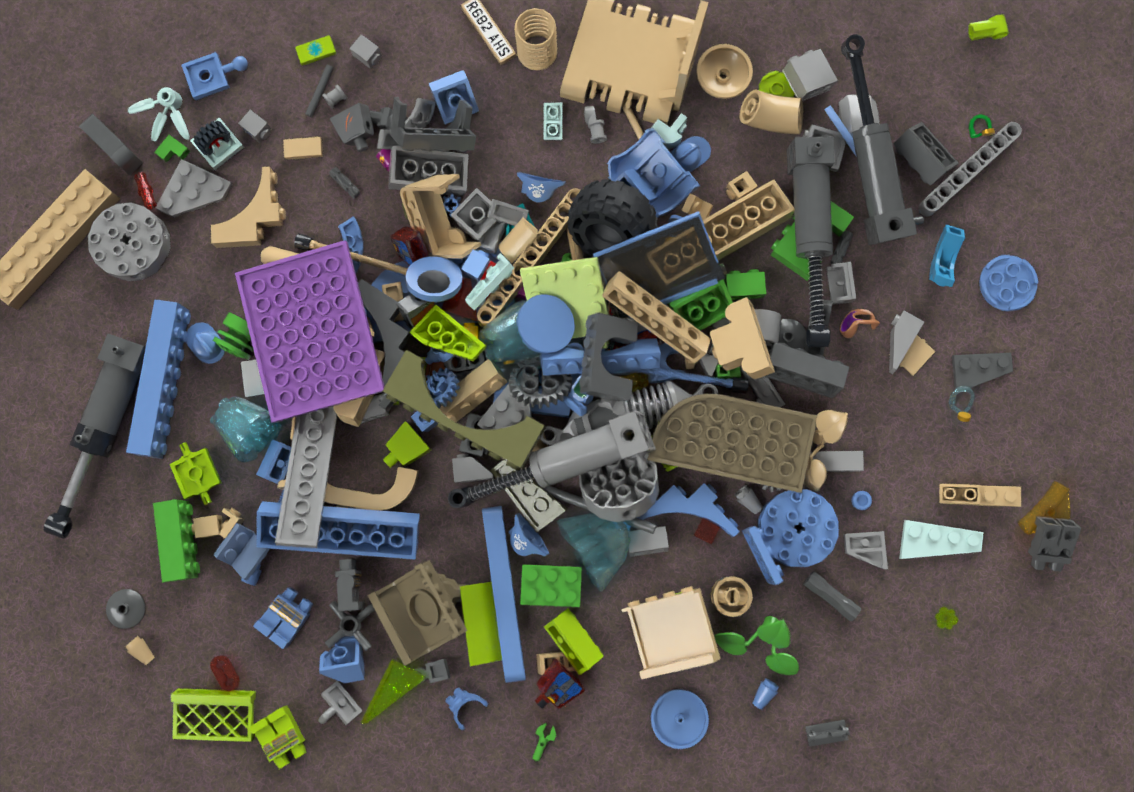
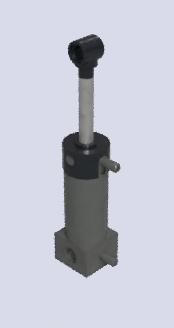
M107 334L97 358L104 361L69 444L79 448L78 450L82 451L58 512H54L47 518L44 524V532L62 539L69 535L73 525L69 515L93 456L109 457L117 437L116 434L141 375L145 346Z

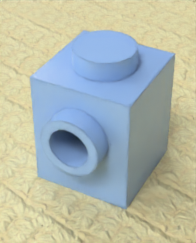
M472 250L461 268L463 274L479 282L490 262L489 255L481 250L478 252Z

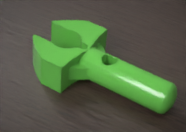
M546 723L537 728L536 734L539 735L540 740L532 757L533 760L540 761L546 743L550 740H555L556 731L554 726H552L551 733L544 737L543 732Z

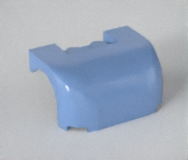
M649 128L632 147L610 158L607 163L608 178L611 181H621L630 187L633 186L638 189L639 193L649 199L650 205H653L656 211V217L659 218L679 206L700 184L689 171L685 172L664 146L665 141L654 128Z

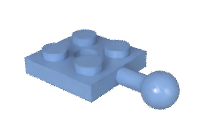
M216 52L182 64L194 100L230 88L225 73L235 69L237 71H244L248 67L246 58L242 56L236 57L233 63L222 66ZM204 73H210V77L207 80L201 79Z

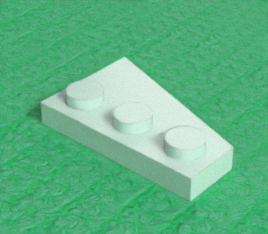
M501 253L497 256L499 260L497 264L493 267L490 266L486 271L485 280H480L465 299L473 310L481 307L485 303L487 296L490 293H494L498 289L499 284L512 274L513 265Z

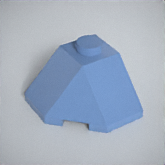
M354 636L343 637L329 652L325 651L320 655V674L343 683L364 680L365 665L362 646Z

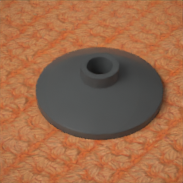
M782 319L779 342L785 343L793 349H803L806 343V330L796 320ZM785 334H791L792 339L787 340Z
M119 590L107 602V617L118 628L134 627L142 620L145 614V602L142 596L134 590ZM123 605L126 607L124 613L121 612V606Z

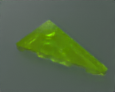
M392 659L361 723H369L425 680L426 676Z

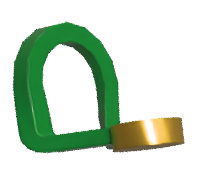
M976 115L969 122L971 138L992 136L995 133L990 119L985 115ZM976 119H984L987 122L988 129L976 134L973 123Z

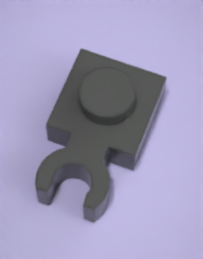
M446 658L426 663V669L419 667L414 670V673L420 672L422 674V678L416 680V683H423L428 678L430 683L451 678Z

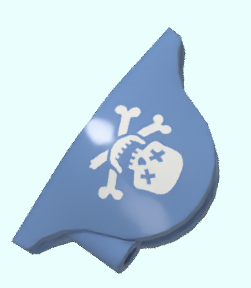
M521 172L517 173V176L523 182L521 193H525L529 199L535 202H544L550 199L555 190L565 185L566 182Z
M520 513L516 514L515 525L508 531L511 535L510 543L513 550L522 556L530 554L546 556L550 554L538 532H535L530 523Z

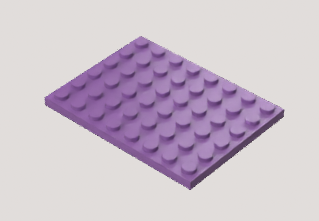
M346 240L235 273L272 423L383 392L385 386Z

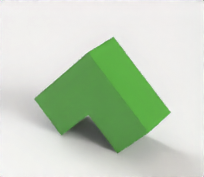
M168 135L154 153L165 162H168L174 154L184 160L190 153V150Z
M716 365L715 378L732 379L733 377H741L740 366L726 371L721 365Z

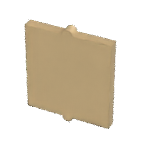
M918 335L899 365L904 367L912 376L935 353V350L925 342L926 340L921 339Z

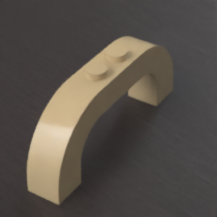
M398 467L393 487L384 494H372L338 488L327 482L324 501L337 504L336 507L348 508L350 506L366 510L390 509L402 503L412 493L417 482L419 470Z

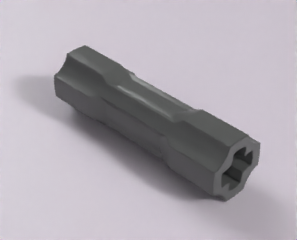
M812 572L803 583V585L819 595L851 622L862 609L828 584L816 572Z

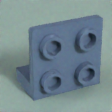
M236 523L213 555L217 559L231 565L247 581L255 572L262 559L266 557L270 548H257V534Z

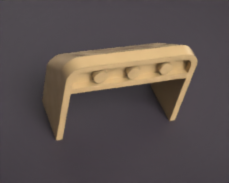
M459 174L436 175L409 184L400 190V196L413 234L417 235L416 231L420 232L429 257L463 259L472 250H476L481 246V242H467L464 233L460 229L451 228L440 195L448 191L449 184L460 178ZM419 248L421 254L425 256L424 252Z

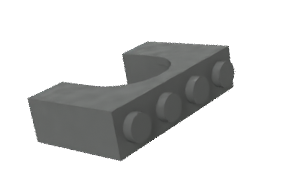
M599 312L589 315L586 320L584 357L581 363L580 393L619 402L631 400L633 380L616 377L607 372L602 364L601 351L607 340L622 344L636 342L638 322Z

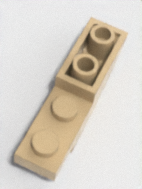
M939 484V503L1021 507V487Z

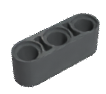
M496 347L485 348L475 359L474 364L468 359L453 355L452 358L444 362V367L452 372L477 368L489 359V351L493 354L492 361L497 364L502 358V353ZM453 358H456L458 362L456 368L452 365Z

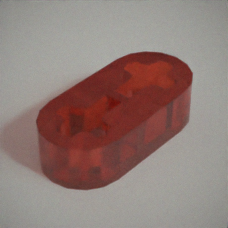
M224 655L214 657L210 663V668L221 688L225 691L236 689L240 684V679L230 660ZM217 660L224 661L225 664L222 667L225 672H223L222 668L216 667L218 664ZM225 674H227L229 679H234V681L232 682L233 686L226 685L225 682H227L228 679Z

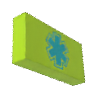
M330 35L295 47L302 66L337 54Z

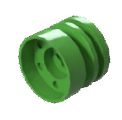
M228 312L223 321V324L229 328L228 332L218 330L217 333L224 336V339L221 340L214 337L212 341L222 350L235 357L249 360L251 356L245 353L244 350L246 348L254 352V349L248 344L251 337L247 321Z

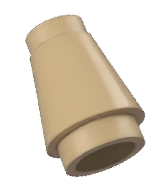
M137 636L126 646L127 652L145 665L155 658L143 638L140 639Z

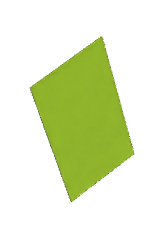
M492 582L459 586L464 625L467 629L465 633L470 666L502 660Z

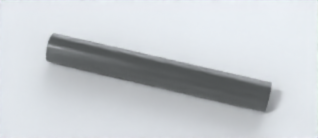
M326 65L305 113L308 117L312 118L333 71V67L330 65Z

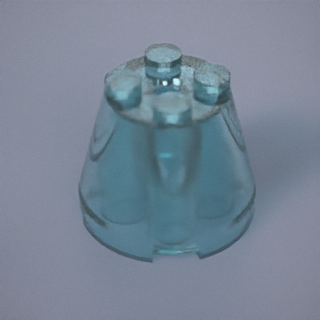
M522 300L512 304L479 332L480 340L487 346L486 356L490 361L505 362L540 356V353L531 350L523 343L516 326L517 314L526 301Z
M239 396L222 399L219 402V408L210 419V422L231 453L243 463L257 459V454L265 446L269 448L272 439L276 440L282 426L279 422H271L268 409Z

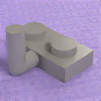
M338 680L321 694L330 706L320 716L319 723L321 724L326 723L336 713L343 723L347 725L362 712L361 708Z

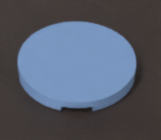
M1010 255L998 256L987 263L981 272L979 280L980 290L985 300L994 308L1002 311H1016L1027 306L1034 299L1038 284V277L1032 265L1025 259Z
M542 294L530 298L521 306L517 314L516 326L523 343L528 348L538 353L548 354L563 349L571 341L575 322L571 310L561 299L552 295Z

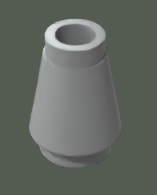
M745 485L736 492L735 496L739 503L754 514L761 511L763 506L751 487L748 488Z

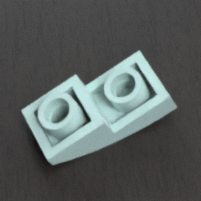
M544 103V140H562V103Z

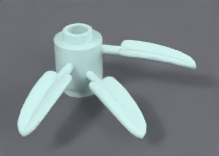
M162 88L157 94L158 100L153 101L152 98H148L128 108V112L133 114L152 109L155 104L160 103L165 108L163 113L159 112L156 116L151 132L152 140L157 141L167 120L166 113L168 109L173 112L170 114V117L181 136L189 140L190 135L181 113L178 110L176 111L182 105V98L179 93L171 88Z

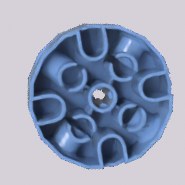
M802 489V493L788 490L775 495L763 506L758 518V529L760 528L765 536L763 540L765 546H769L774 554L772 559L788 567H809L822 562L833 551L838 539V519L833 507L821 495L808 489ZM799 524V527H801V531L797 532V530L794 529V525Z

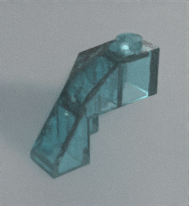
M593 513L559 519L557 524L565 542L567 541L575 549L572 553L579 564H584L590 582L602 592L626 560L631 541L628 524L625 521L614 522L601 519Z

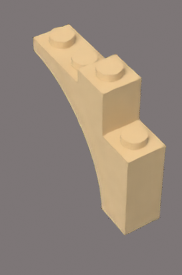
M262 167L261 182L257 193L241 213L228 221L211 225V243L216 248L261 245V239H264V231L261 227L283 226L286 212L279 203H275L278 202V194L275 191L274 185L277 184V175L270 167Z

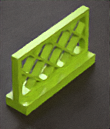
M178 688L171 694V702H173V739L252 742L253 733L249 727L253 725L256 691ZM179 704H186L191 711L184 716L179 711ZM200 705H206L211 710L205 717L196 709ZM220 705L226 706L231 711L226 717H223L216 710ZM239 706H248V715L245 718L236 711ZM192 712L201 720L195 727L187 719ZM212 713L220 720L215 727L206 719ZM232 713L240 721L234 728L226 720ZM182 722L191 729L187 734L179 733V724ZM203 722L211 731L207 734H201L196 728ZM221 723L230 730L227 735H221L216 730ZM243 724L248 729V736H241L235 729Z

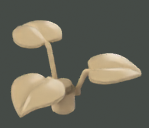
M824 410L816 418L818 430L814 432L813 442L818 447L809 456L804 485L815 492L820 491L821 486L826 480L827 472L824 464L818 459L813 460V457L821 448H824L825 443H835L840 440L846 428L847 413Z

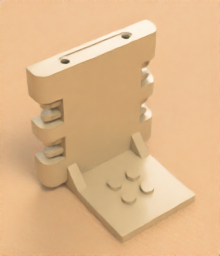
M588 0L563 78L560 97L584 103L588 89L592 87L589 98L594 99L597 89L603 90L600 97L602 102H605L607 94L610 92L607 110L620 114L624 98L628 97L625 108L629 109L631 107L632 99L639 100L636 111L640 112L643 102H646L643 120L655 123L659 119L667 125L671 110L679 112L698 49L709 2L701 0L695 20L673 14L670 27L668 28L666 25L669 17L666 16L662 20V26L655 24L658 18V14L653 13L651 22H648L651 13L650 7L637 4L634 17L632 18L633 7L629 6L625 16L620 14L622 4L619 3L615 13L612 12L615 0Z

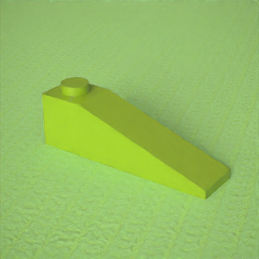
M437 305L409 332L424 345L474 361L487 347Z

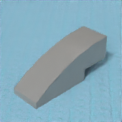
M863 451L817 452L813 457V460L818 459L824 464L826 472L864 471Z

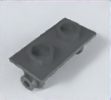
M845 720L805 726L809 747L848 740L849 729L846 727Z

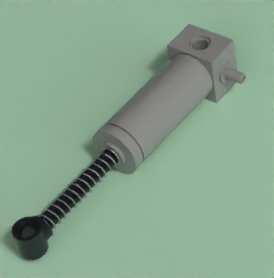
M633 411L609 420L610 424L534 451L529 457L530 467H525V469H520L519 471L516 470V472H511V474H506V476L502 475V477H497V479H492V481L488 480V482H483V484L478 486L474 485L473 488L467 486L461 489H453L448 495V502L454 508H464L474 503L478 498H483V496L488 494L491 495L499 490L501 491V489L505 490L513 485L515 486V484L519 485L532 478H535L539 486L544 488L622 459L636 458L640 470H646L648 467L644 455L656 449L644 414ZM634 431L635 436L632 440L630 435ZM460 493L463 496L462 503L458 501V495Z

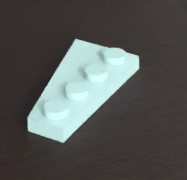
M904 520L899 559L981 552L983 532Z

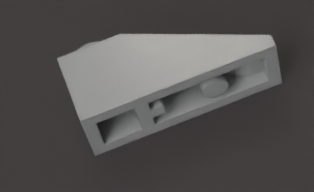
M903 311L900 316L896 314L891 322L894 325L890 333L889 373L891 374L899 367L924 321L906 311Z

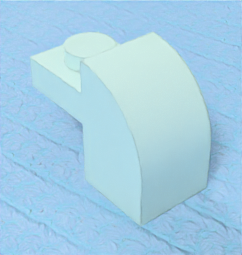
M681 113L671 127L659 119L652 126L665 141L664 146L667 149H672L681 143L682 135L680 134L687 128V117Z

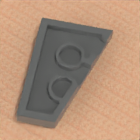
M1011 353L952 356L955 394L1013 372Z

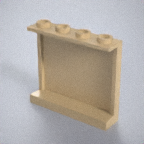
M690 586L681 589L679 594L671 591L664 593L663 598L657 599V596L645 598L646 602L639 603V600L627 603L628 607L622 609V612L628 611L644 669L639 671L641 679L714 663L720 659L700 588L693 590V587Z

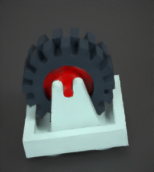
M220 118L216 121H211L210 124H205L206 127H201V131H197V135L190 140L214 170L244 148Z

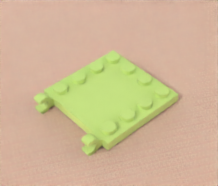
M597 257L521 268L520 274L527 301L534 296L547 294L561 299L569 307L575 322L572 338L586 337V320L589 315L598 312L609 315L606 299L602 296L604 287ZM609 340L605 342L602 349L608 348Z

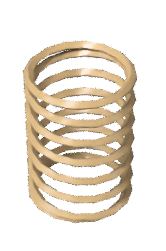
M534 8L526 10L520 14L514 28L518 58L525 67L531 70L546 69L552 65L557 55L555 20L550 13L543 9ZM533 36H542L548 39L541 44H529L526 42L528 38Z

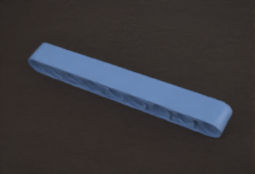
M502 506L482 508L505 682L526 680L503 510Z

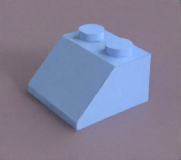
M463 70L429 83L444 124L453 121L459 100H465L473 107L472 114L479 112L468 78Z

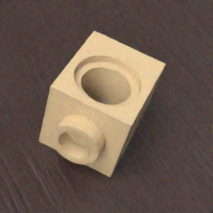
M213 515L193 519L192 533L195 535V538L220 536L219 533L222 530L221 526L223 524L222 516Z

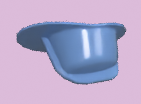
M692 136L676 146L671 154L685 172H692L706 162L710 156L711 148L704 138Z
M203 322L196 323L187 330L186 343L202 362L208 364L215 363L223 357L225 352L212 341L214 337L221 338L209 324Z

